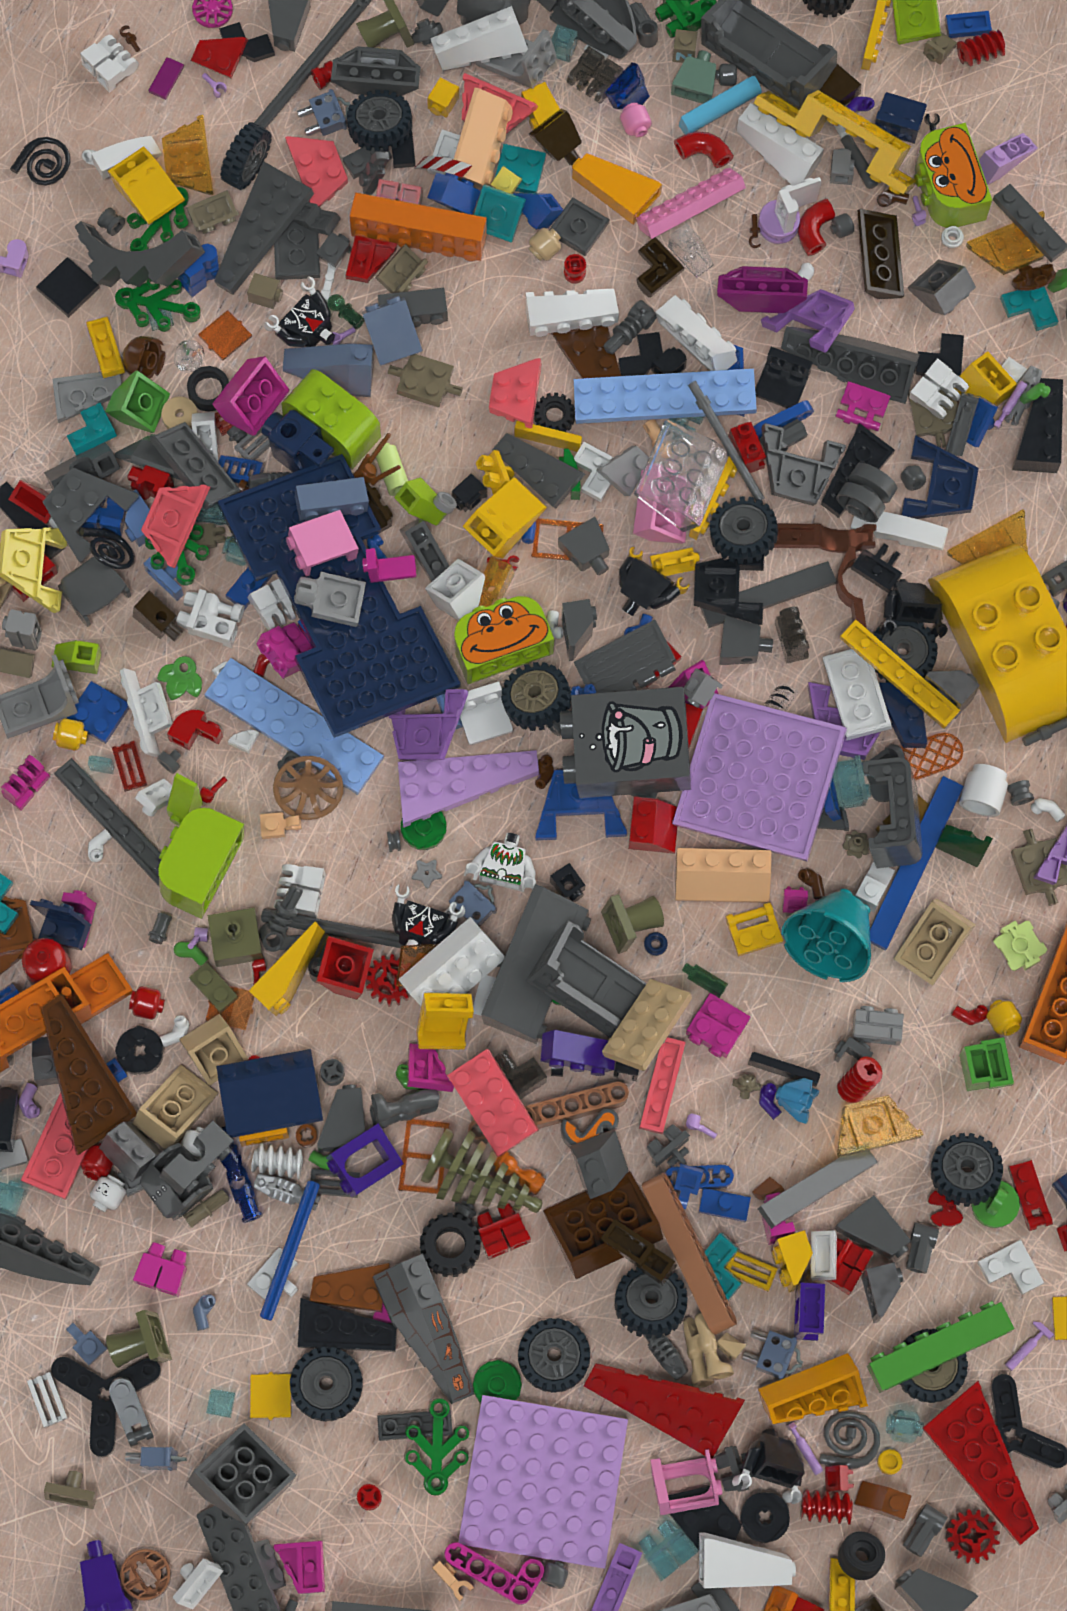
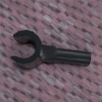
M936 113L934 114L935 120L932 123L930 122L929 114H926L924 117L925 123L930 125V132L936 130V125L940 122V116Z

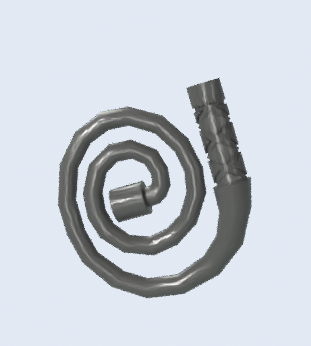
M850 1411L837 1413L828 1420L824 1427V1438L828 1447L835 1453L843 1456L857 1454L865 1447L868 1439L866 1429L860 1422L850 1419L838 1422L834 1428L833 1436L838 1444L843 1446L850 1445L853 1439L856 1438L857 1429L847 1427V1440H842L839 1437V1430L846 1425H853L861 1431L862 1435L858 1447L852 1450H843L832 1443L829 1430L835 1421L845 1417L858 1418L865 1421L874 1434V1445L868 1455L859 1459L821 1454L820 1464L833 1466L847 1465L849 1469H857L868 1465L876 1457L880 1447V1434L876 1425L867 1416Z

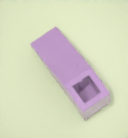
M1024 133L985 151L979 159L987 185L1003 177L1038 149Z

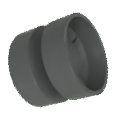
M858 463L848 477L849 482L843 485L836 499L846 511L855 517L870 523H876L885 510L884 503H889L897 491V485L887 474L869 464Z

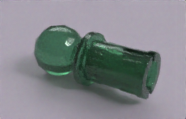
M333 294L329 297L328 306L332 311H339V318H344L356 330L364 324V317L352 308L351 303L345 305L343 296Z

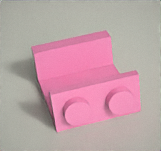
M341 510L289 527L286 542L289 549L294 550L297 567L299 570L303 569L305 576L310 575L311 567L344 555L348 561L357 559L358 546Z

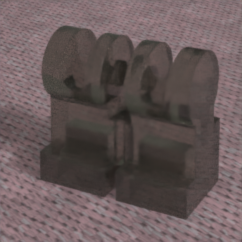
M588 46L579 58L577 65L569 73L567 83L573 86L579 80L577 90L581 92L588 86L585 94L588 97H592L597 92L594 100L601 104L613 87L623 79V68L608 58L605 60L604 55Z
M785 608L779 612L780 616L776 617L775 626L779 640L782 641L781 647L787 664L808 659V649L810 647L808 640H806L805 630L801 629L803 622L800 619L799 608Z

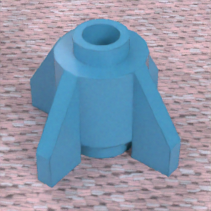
M806 1078L787 1082L780 1086L776 1093L779 1106H782L798 1122L804 1124L808 1123L809 1109L813 1099L819 1095V1090L812 1088L813 1081Z

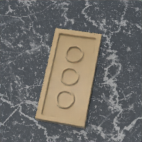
M650 979L602 1050L604 1057L645 1071L692 1000L691 993Z

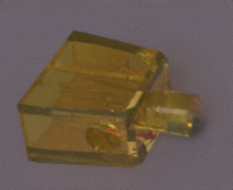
M491 556L483 573L485 580L479 606L488 607L495 601L502 599L515 575L512 565ZM490 587H496L493 591H488Z

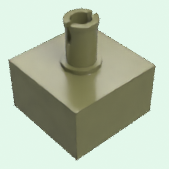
M255 908L207 915L216 967L263 959Z

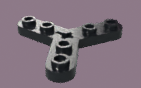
M60 1357L53 1362L51 1366L53 1377L92 1402L90 1449L93 1454L102 1458L108 1457L114 1451L116 1441L117 1411L110 1395V1400L108 1401L104 1399L99 1400L100 1390L105 1389L109 1391L110 1383L115 1378L121 1376L131 1380L136 1392L155 1383L161 1376V1367L157 1361H152L149 1358L143 1359L106 1380L68 1357Z
M1007 1374L996 1376L991 1382L993 1409L996 1426L1008 1454L1014 1451L1054 1469L1065 1466L1067 1464V1448L1064 1445L1022 1427L1015 1380ZM1012 1429L1015 1431L1014 1435L1023 1442L1020 1443L1018 1440H1012L1009 1443L1004 1433L1010 1432Z

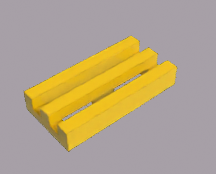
M737 1252L726 1266L739 1280L769 1292L778 1269L740 1252ZM735 1257L771 1272L770 1276L735 1262ZM731 1266L766 1280L767 1284L733 1271Z

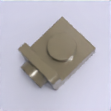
M941 32V36L934 37L931 41L928 40L926 42L923 53L929 60L941 65L955 49L957 42Z

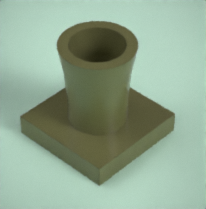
M384 0L388 11L356 23L367 47L374 48L397 33H400L407 48L414 45V41L394 0Z
M618 894L610 897L601 911L618 954L626 952L637 938L635 932L664 926L663 912L658 900L654 896H650L642 902L625 908Z
M148 1310L139 1311L136 1313L139 1328L106 1336L110 1357L117 1368L147 1353L152 1361L164 1363L172 1360L158 1313Z

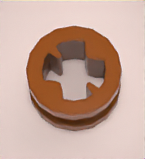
M309 1124L300 1126L296 1131V1140L302 1147H311L318 1139L316 1129ZM307 1130L311 1131V1141H308V1139L307 1142L302 1141L301 1133L303 1131L307 1133Z

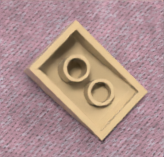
M935 899L930 903L894 960L933 986L964 944L976 924L939 899Z
M180 1065L138 1110L132 1124L166 1149L183 1139L186 1131L193 1127L217 1097L218 1093L184 1066Z

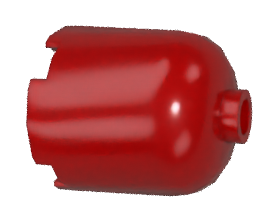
M36 939L28 944L23 952L22 966L26 978L31 985L36 984L63 967L66 968L69 974L72 970L70 957L61 944L53 939Z

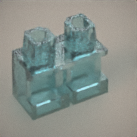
M668 1520L657 1528L658 1532L665 1539L657 1545L651 1536L648 1535L639 1542L641 1550L645 1554L643 1558L652 1568L660 1582L699 1552L680 1528L676 1529Z

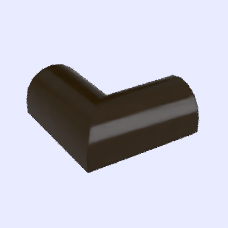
M656 237L638 250L640 256L651 266L637 278L638 287L647 297L651 298L685 269Z

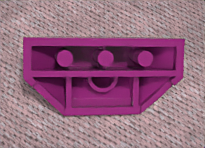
M742 266L727 274L719 275L717 296L739 312L786 313L807 300L808 279L802 278L788 268Z

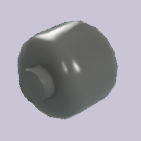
M721 64L719 70H716V79H719L721 86L736 85L737 66L735 64Z
M847 213L832 219L830 229L832 234H836L837 237L843 238L854 232L853 221Z
M908 466L901 473V480L907 490H918L926 482V477L919 466Z
M555 1561L554 1564L547 1563L541 1581L550 1587L562 1589L566 1583L568 1571L563 1568L564 1564Z

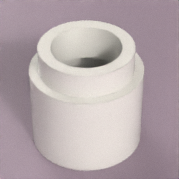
M975 764L972 771L967 774L959 805L969 812L982 816H999L1008 787L1006 782L1007 773L991 765Z

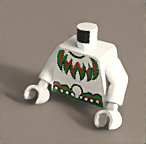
M506 833L504 844L493 842L491 847H485L471 863L466 865L464 876L468 873L474 874L473 880H477L479 874V881L521 892H524L525 888L533 890L536 884V872L532 860L529 856L525 855V849L517 847L520 836L514 833Z

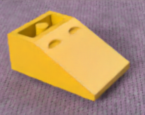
M144 146L108 170L116 189L148 225L185 201L180 191Z
M513 477L483 503L466 521L463 527L494 557L503 559L547 507L516 477Z

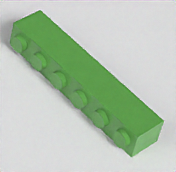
M991 1301L981 1306V1312L973 1315L971 1311L959 1316V1322L953 1325L950 1322H946L936 1327L938 1331L931 1335L928 1332L922 1333L914 1338L916 1342L908 1346L906 1342H903L892 1348L893 1353L885 1356L884 1352L871 1357L872 1362L867 1365V1368L879 1393L1012 1332L1015 1328L1002 1302L995 1305Z

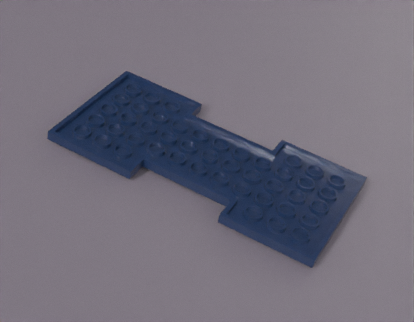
M343 454L325 460L320 467L314 464L219 500L217 503L255 581L274 574L278 575L314 647L295 655V661L334 738L445 694L446 690L457 689L461 685L422 607L419 606L400 614L384 582L371 583L368 572H364L362 559L366 558V547L362 540L381 533V528L369 505L367 512L360 515H343L358 546L357 559L348 561L344 555L311 567L309 576H305L303 569L299 570L295 561L296 554L294 550L289 549L286 542L289 527L306 522V520L299 521L295 501L296 486L355 478ZM320 572H325L366 582L357 627L311 617L312 609L310 607L294 602L299 578L318 579Z

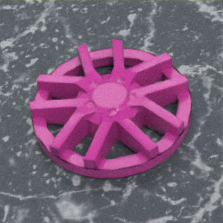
M194 0L192 12L195 20L200 25L208 28H217L230 20L233 14V5L231 0H220L219 2L217 0ZM206 16V21H205V22L200 19V18ZM217 17L224 18V20L218 22ZM214 18L215 23H209V19Z

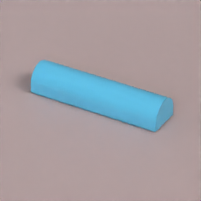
M751 76L681 116L678 126L684 134L692 133L762 93L758 80L755 76Z

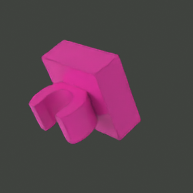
M790 886L784 889L783 913H794L807 906L808 890H804L803 887H800L799 890H791Z

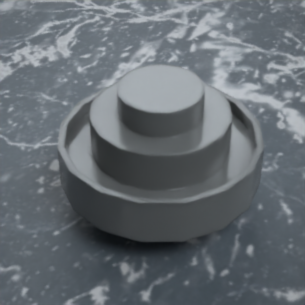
M427 18L416 23L417 27L414 29L415 32L411 37L414 43L422 42L423 45L432 43L430 38L437 36L443 31V27L440 22L435 23Z

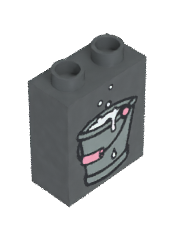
M683 687L571 695L572 711L560 712L562 740L574 739V755L562 757L563 776L565 784L576 783L579 798L691 790L686 704Z

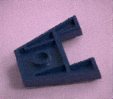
M915 435L911 459L933 463L927 501L904 498L901 515L922 519L971 513L979 468Z

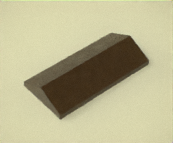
M858 209L865 292L876 299L903 298L904 286L897 216Z

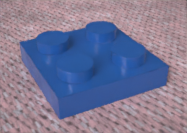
M91 681L79 698V703L75 704L78 713L68 716L66 719L82 722L84 724V731H88L89 735L106 744L130 708L127 701Z

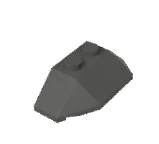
M357 46L333 60L331 82L353 94L367 95L366 92L368 91L375 94V90H380L381 93L384 90H389L390 95L392 92H396L399 97L419 89L421 67L415 64L402 50Z
M156 434L148 435L117 451L114 455L115 458L145 467V465L169 473L173 478L181 480L150 442L151 438Z

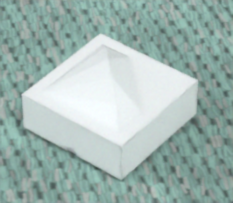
M1008 357L1002 365L1016 383L1019 382L1027 371L1024 366L1011 357Z

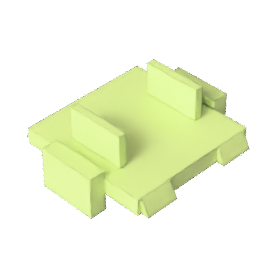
M1014 921L1000 930L1002 935L994 939L995 945L1001 950L1012 971H1016L1021 967L1026 971L1041 961L1039 957L1048 950L1044 943H1040L1036 937L1030 921H1025L1019 925Z

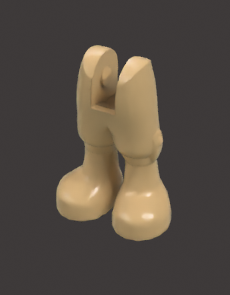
M702 1313L696 1314L695 1320L693 1318L684 1319L683 1327L687 1355L692 1362V1387H707L712 1385L714 1380L732 1376L734 1374L733 1367L719 1360L716 1351L717 1341L715 1335L707 1326ZM703 1354L705 1355L707 1369L703 1361Z

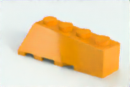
M848 1353L758 1388L763 1408L772 1424L803 1419L804 1415L815 1414V1416L825 1415V1411L838 1409L839 1412L846 1411L848 1407L856 1405L859 1408L868 1407L859 1370Z

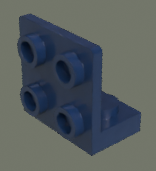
M886 92L880 110L877 113L875 125L898 139L915 144L927 104Z
M40 899V902L31 900L30 906L45 916L38 939H53L63 947L82 951L91 924L84 919V915L73 911L74 907L68 904L61 903L60 906H57L45 899Z

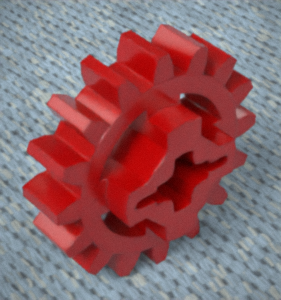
M391 954L390 959L386 960L383 955L381 956L382 962L379 963L374 960L373 965L375 968L369 967L368 973L371 976H367L366 982L371 984H368L366 989L367 991L373 990L371 998L374 999L378 996V1003L380 1005L385 1000L388 1007H391L392 1001H395L399 1006L401 998L408 1001L409 997L407 995L408 991L405 988L399 992L401 982L398 979L409 970L411 963L403 964L402 956L395 960L394 954ZM391 966L398 967V968H400L401 970L397 971V970L391 968ZM382 969L381 977L376 978L377 973ZM387 972L394 979V989L392 984L390 985V982L387 981ZM385 990L389 992L391 995L384 994L381 991Z
M967 1509L966 1516L959 1512L957 1513L958 1521L955 1519L949 1521L953 1528L946 1529V1532L951 1534V1537L945 1539V1541L948 1543L952 1542L953 1546L950 1547L949 1551L956 1550L958 1552L956 1555L957 1560L964 1556L966 1564L971 1559H973L975 1564H979L980 1557L987 1561L989 1560L987 1553H996L992 1546L1000 1544L995 1539V1536L999 1535L1000 1531L993 1530L997 1523L996 1521L988 1522L989 1514L981 1517V1510H976L975 1514L972 1515L971 1510ZM965 1521V1529L962 1533L957 1534L959 1526ZM976 1521L982 1523L985 1526L986 1530H983L979 1526H977ZM971 1530L973 1534L983 1535L974 1540V1543L972 1539L962 1538L970 1534ZM989 1539L986 1548L980 1551V1545L983 1540ZM963 1543L967 1546L969 1552L963 1550L959 1544Z

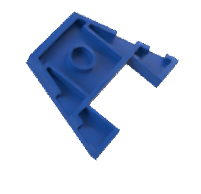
M554 770L536 832V841L557 840L556 816L604 814L606 838L627 837V830L623 825L612 796L579 798L576 783L565 784L563 770Z

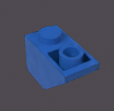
M513 193V195L526 199L522 212L528 219V223L535 229L549 228L564 211L552 194Z

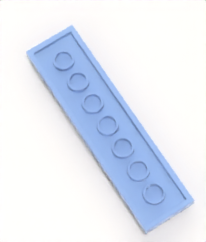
M754 368L573 379L576 424L706 416L702 409L699 410L695 403L697 400L688 387L694 381L697 382L704 396H708L711 401L710 406L716 416L757 413Z
M232 658L229 659L204 694L207 699L288 751L294 752L298 757L316 756L329 761L339 771L343 786L357 795L384 759V755L349 733L334 738L323 716ZM311 761L313 767L320 771L323 769L324 765ZM329 770L326 775L336 781L334 774Z

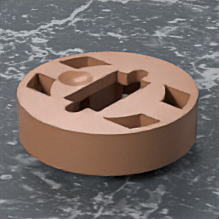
M138 1550L129 1555L124 1561L120 1572L121 1584L124 1590L135 1599L141 1601L154 1600L160 1597L170 1584V1565L160 1553L154 1550ZM155 1555L160 1559L155 1562L148 1558ZM138 1561L142 1564L146 1563L156 1578L157 1582L154 1583L156 1585L155 1589H152L150 1586L147 1588L135 1569L138 1568ZM166 1567L167 1576L162 1578V1570ZM130 1571V1573H129V1578H130V1580H129L128 1582H126V1581H125V1574ZM136 1588L144 1592H142L139 1595H136L132 1592V1590Z

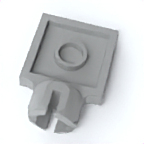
M320 572L318 579L300 577L295 590L294 602L310 607L312 609L311 617L357 627L366 582L325 572Z

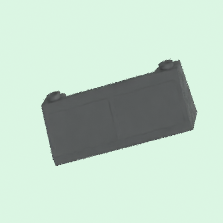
M718 0L701 17V44L730 64H735L739 70L748 76H755L760 84L799 110L809 94L821 89L837 65V51L831 45L821 44L817 48L752 5L751 0Z
M534 885L481 1015L485 1025L537 1044L539 1038L542 1039V1033H545L548 1027L544 1025L545 1018L553 999L526 982L558 929L566 922L570 921L581 927L582 931L588 930L591 922L588 909L542 886Z
M568 921L558 929L526 982L611 1038L647 983L582 940L584 932L581 927Z

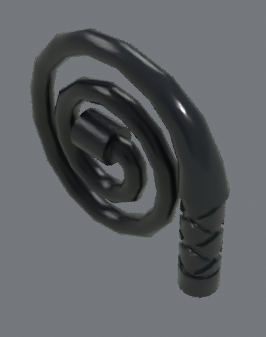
M39 137L24 146V149L10 170L18 174L20 168H22L30 156L27 163V174L31 181L37 185H51L63 178L68 171L70 153L66 145L58 139ZM41 144H56L65 154L66 162L62 171L50 180L37 179L32 173V163L38 156L50 154L57 160L56 167V163L48 158L38 160L35 170L37 175L42 178H51L56 175L61 169L62 160L59 154L51 149H41L34 152L31 156L30 154ZM43 164L44 167L53 171L43 173L40 170V165Z
M79 528L78 533L82 537H98L90 542V551L105 566L123 570L130 568L134 564L135 555L132 548L117 533L105 528ZM98 542L107 543V544H100V545L98 546V550L96 551V549H95V544H96V543H98ZM117 543H119L127 551L129 555V561L127 562V564H120L124 561L125 554L123 549ZM103 549H107L106 553L108 556L103 552Z

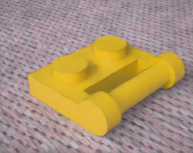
M770 902L763 904V907L734 916L733 914L725 916L738 957L783 943V938ZM766 916L768 921L738 930L736 924Z

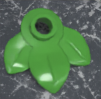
M179 657L174 664L165 665L159 671L157 679L167 683L166 692L170 700L179 698L186 691L194 697L199 696L202 689V679L196 673V663L190 657ZM184 663L188 665L186 672H182L180 669Z

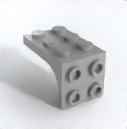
M543 29L534 42L525 39L528 50L524 55L516 53L512 54L511 58L503 59L501 56L490 58V62L481 63V61H475V63L479 67L533 89L542 80L547 69L554 64L557 56L549 31Z
M56 654L51 656L54 667L45 678L0 695V720L7 739L78 713L75 704L79 703L63 659L58 661Z

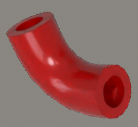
M695 131L674 140L675 148L683 160L695 154H704L709 157L715 168H721L727 165L734 157L724 141L709 132Z
M826 198L809 207L800 219L798 236L807 256L817 254L826 246V242L820 233V227L835 217L834 209Z

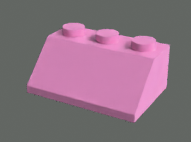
M661 465L641 470L633 534L649 541L685 543L693 479Z

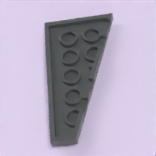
M263 161L214 282L216 285L234 295L314 195L313 190Z

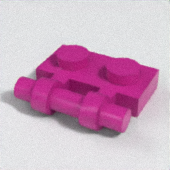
M848 381L841 400V404L848 406V410L838 409L836 417L843 419V422L847 424L851 422L859 425L860 423L868 430L879 431L881 423L873 421L874 416L884 417L891 396ZM855 409L868 413L867 417L864 418L854 414Z

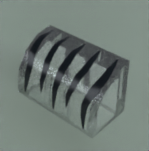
M779 683L763 706L787 712L796 700L798 690L789 685Z

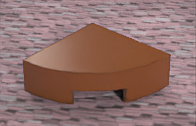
M769 1177L752 1193L755 1198L765 1200L766 1195L781 1194L785 1190L782 1185Z

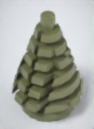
M446 1128L421 1178V1181L430 1183L439 1167L449 1170L436 1199L444 1200L457 1174H459L462 1178L451 1201L453 1202L460 1201L471 1180L475 1182V1185L466 1204H474L482 1188L485 1187L489 1190L482 1206L489 1207L497 1193L502 1196L497 1208L504 1209L508 1201L511 1200L515 1202L512 1210L520 1211L523 1205L534 1213L539 1212L542 1207V1200L528 1195L530 1188L526 1184H524L522 1190L515 1188L520 1177L513 1173L508 1184L502 1181L508 1170V1166L504 1162L501 1164L495 1177L489 1175L498 1157L493 1150L482 1171L477 1169L487 1146L482 1140L477 1146L469 1164L464 1162L476 1136L471 1130L466 1135L456 1157L450 1155L447 1150L454 1134L453 1131Z

